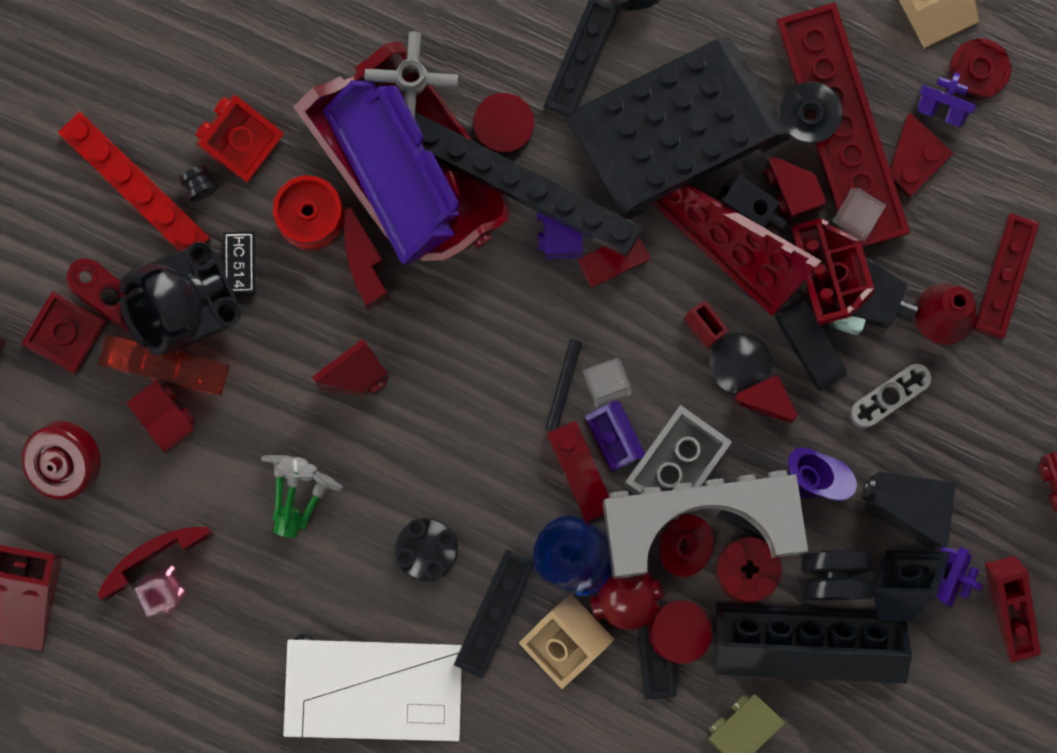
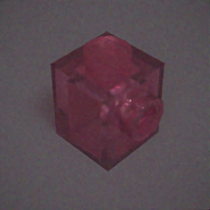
M173 566L146 576L134 588L147 617L159 612L167 614L180 606L178 602L186 595Z

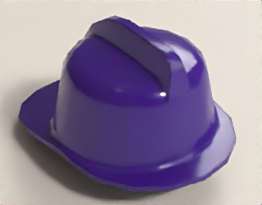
M804 447L796 448L789 455L787 475H797L800 498L814 499L820 496L829 500L842 501L854 494L857 487L856 477L852 470L842 461Z

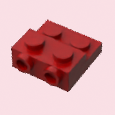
M231 95L229 99L224 96L213 109L217 114L211 123L204 121L194 134L198 138L195 145L216 162L228 168L244 182H248L284 133L237 95Z

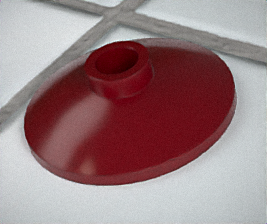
M692 514L681 515L677 520L673 519L664 529L659 541V557L663 567L669 573L678 577H689L702 570L709 561L713 550V534L710 526L704 519Z

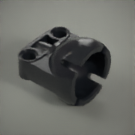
M195 242L189 247L132 269L119 283V292L123 294L119 304L126 326L135 341L142 347H148V352L152 355L171 354L212 335L221 333L238 323L241 317V311L235 294L218 259L211 248L203 242ZM191 255L195 256L198 265L193 262ZM218 311L224 315L225 321L221 320Z

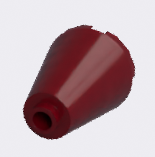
M949 283L936 284L926 289L916 302V305L919 306L915 315L916 327L923 337L935 344L958 343L965 339L975 326L977 318L975 299L971 291L965 287Z

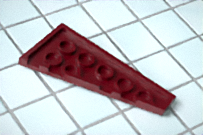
M689 184L652 202L771 316L781 308L821 262V260Z

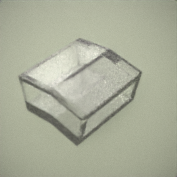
M854 188L850 190L832 222L853 236L865 241L886 204L875 199L861 188Z
M620 357L582 371L595 407L632 394L631 385Z

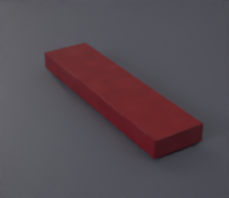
M1013 213L1008 215L973 331L1001 340L1005 338L1040 222Z

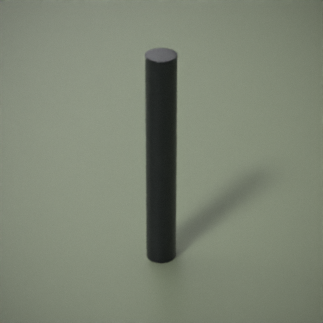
M570 339L546 424V430L554 431L559 428L582 345L580 341Z

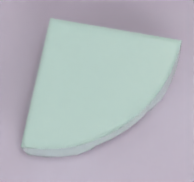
M851 316L830 322L828 325L831 328L858 335L863 330L865 319Z

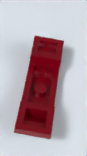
M190 527L174 530L147 541L123 558L110 572L97 593L99 599L107 601L132 586L133 583L127 573L179 542L182 549L189 551L215 534L208 527Z

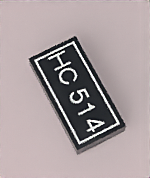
M254 231L223 232V271L235 295L256 294V234Z

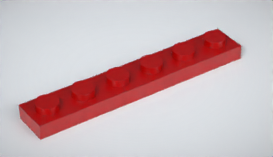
M80 111L58 131V134L178 251L189 247L195 242L207 244L211 241V238Z

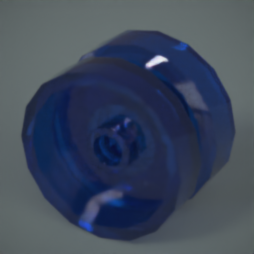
M564 516L548 523L539 533L534 545L533 561L536 571L544 580L575 595H588L602 588L611 577L612 567L608 538L605 532L591 526L582 519L574 516Z

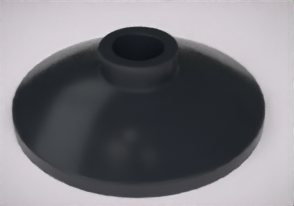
M804 82L794 86L784 96L780 106V119L790 133V136L804 143H818L830 138L838 129L842 120V105L836 93L828 86L817 82ZM806 111L814 112L815 119H806L804 113Z

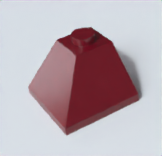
M363 339L312 376V379L321 391L366 396L368 393H371L372 396L377 394L387 386L385 381L389 378L388 373Z

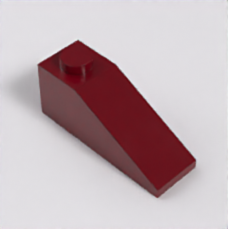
M573 421L547 433V440L585 522L587 523L604 515L603 501L608 499L609 495L577 422Z
M1016 556L985 563L989 592L1009 661L1012 663L1041 655L1028 571Z

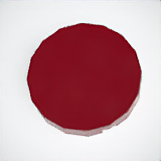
M976 38L961 44L953 54L949 65L950 79L954 72L959 73L958 83L968 86L966 97L977 100L989 99L999 94L1009 82L1012 66L1005 48L996 41Z
M495 93L485 98L477 107L473 118L474 133L479 143L495 153L513 154L523 149L531 140L534 130V115L528 103L511 93Z
M686 600L671 601L661 606L649 625V640L654 651L660 657L673 664H687L701 658L707 651L712 638L711 623L706 613L697 604Z

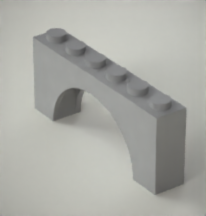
M787 470L770 472L768 473V478L756 479L755 474L738 476L736 477L737 482L725 484L724 479L721 478L704 481L705 486L692 488V483H680L673 485V490L663 492L660 491V487H649L641 489V494L629 496L628 491L609 493L610 498L603 501V510L613 579L645 575L648 572L647 559L649 549L658 531L674 518L684 513L701 509L723 510L734 513L749 521L766 540L772 558L801 555L808 552L797 475H787Z

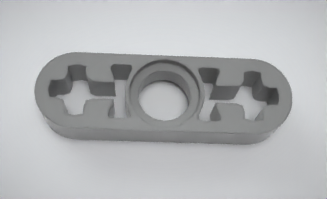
M921 364L910 365L857 401L850 410L852 423L859 428L873 426L927 389L931 383L930 371ZM911 371L915 375L921 373L923 376L920 380L922 386L920 387L917 383L906 389L910 393L909 396H906L904 388L896 380L900 379L901 384H904L911 379ZM885 388H893L898 392L899 400L896 404L889 405L883 401L882 392ZM874 396L877 405L885 412L881 414L878 408L869 415L871 421H868L866 418L860 420L857 416L861 412L859 406H862L864 409L869 408L875 403L871 400V397Z

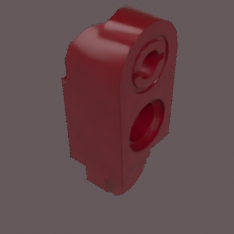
M82 258L73 262L66 272L65 282L68 290L116 326H120L125 331H128L129 329L126 326L119 300L123 296L119 292L120 281L93 259ZM87 271L91 275V281L88 283L81 282L79 278L80 273ZM104 290L115 291L118 296L116 305L108 306L104 304L101 299V294Z

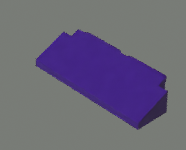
M351 80L322 111L402 265L410 264L455 236L448 222L459 216L457 211L459 203L435 156L431 151H425L422 145L423 134L398 87L390 85L377 88L372 81Z

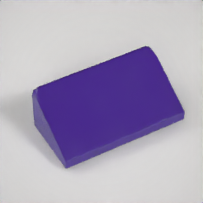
M618 400L610 402L585 416L612 472L643 458L645 452Z

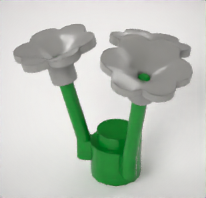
M288 455L261 456L262 461H267L274 465V476H276L275 510L272 518L275 521L273 532L280 536L295 538L298 535L299 529H306L308 518L319 498L323 499L328 489L340 492L343 486L335 482L333 478L318 472L316 466L308 464L306 459ZM286 477L289 490L286 504L282 507L283 479ZM314 479L317 483L312 491L314 495L304 513L300 516V510L292 507L296 487L300 486L301 480L310 481Z

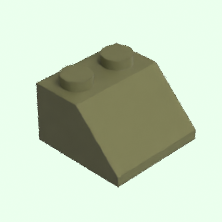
M743 694L732 704L733 713L726 719L720 716L709 726L708 730L711 734L706 739L719 753H755L785 722L757 695L751 694L747 697Z

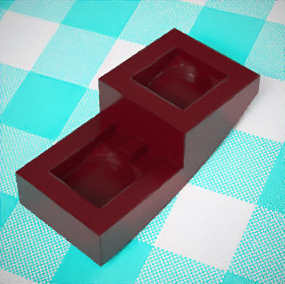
M639 237L628 257L604 246L580 258L578 263L590 287L593 288L617 278L624 272L646 264L651 258Z

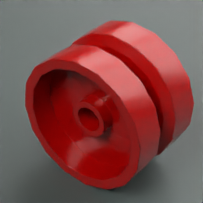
M302 175L290 179L279 189L273 203V216L281 235L290 245L300 250L317 251L328 247L338 239L344 227L345 213L337 191L328 181L317 176ZM312 210L313 214L306 216L305 212Z

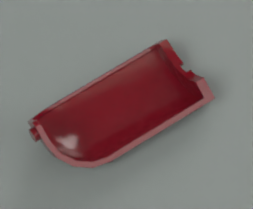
M401 41L385 43L369 58L355 67L357 71L355 75L345 81L339 76L328 83L312 87L293 106L387 238L388 236L322 110L351 80L365 81V69L397 70L398 66L407 60V50ZM409 73L404 77V80L413 83L420 76L416 73ZM374 82L377 88L379 86H396V83ZM427 85L422 93L416 95V113L472 141L433 85ZM438 162L444 174L448 171L453 173L461 195L458 225L451 227L455 236L418 259L421 261L447 260L473 245L477 249L487 245L493 239L491 233L508 220L509 203L507 196Z

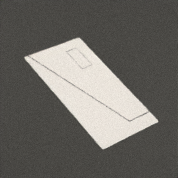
M288 640L283 736L459 741L462 669L454 666L453 663L462 645Z

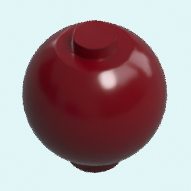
M611 571L602 580L599 586V593L590 597V604L597 621L606 619L612 626L618 629L636 630L646 626L655 618L660 607V599L664 595L659 580L654 581L649 573L641 576L613 579Z

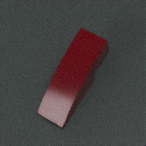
M349 207L345 210L344 219L345 249L355 285L367 310L389 298L386 289L375 273V270L381 268L384 264L353 210Z

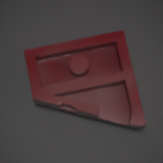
M911 113L905 118L893 162L890 166L895 186L908 198L953 154L946 145Z

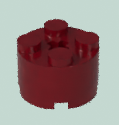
M753 537L741 538L729 544L720 553L715 564V578L719 587L732 600L741 603L756 602L772 594L777 588L782 575L780 558H772L767 542ZM747 562L756 571L750 575L749 579L746 578V573L740 570Z

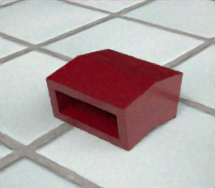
M706 300L691 309L683 319L706 350L719 342L729 331Z

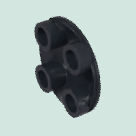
M734 333L721 339L714 347L710 356V370L714 380L721 388L730 394L736 395L770 377L772 357L764 342L756 336L747 333Z
M431 518L415 519L409 522L400 532L395 544L396 562L405 574L419 581H433L443 577L452 569L458 555V544L452 530L443 522Z

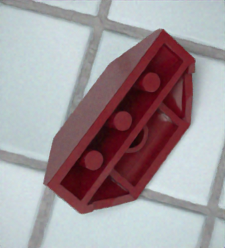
M822 218L791 226L796 246L821 260L819 265L805 279L818 325L851 317L875 293L860 240L839 228L829 225V222Z

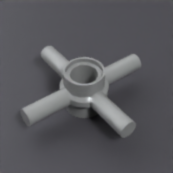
M416 31L409 32L407 60L403 61L397 70L365 69L364 75L365 81L396 83L398 89L404 93V100L414 119L416 95L422 93L427 85L458 87V74L428 73L426 68L419 62L421 33ZM409 73H416L420 76L413 83L404 80V77Z

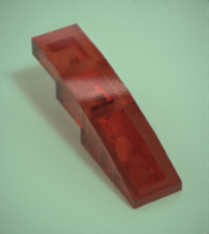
M106 335L98 365L105 368L128 372L139 377L167 382L169 385L222 396L230 367L224 363L178 351L171 354L152 355L148 352V347H142L136 341Z

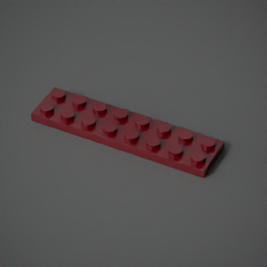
M836 2L778 18L776 24L795 84L798 85L804 82L824 84L836 93L842 105V120L836 132L830 138L815 143L842 230L860 240L862 248L909 235L910 230ZM805 112L808 120L815 119L814 112Z

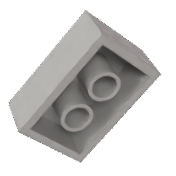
M680 405L628 477L624 486L636 495L641 494V489L649 487H660L661 492L673 490V485L680 483H692V488L701 487L732 441Z

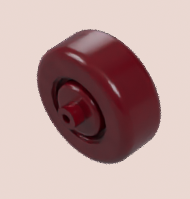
M56 421L43 426L27 439L22 450L21 462L23 472L34 489L46 497L66 500L78 496L95 482L100 472L101 456L95 440L85 429L71 422Z

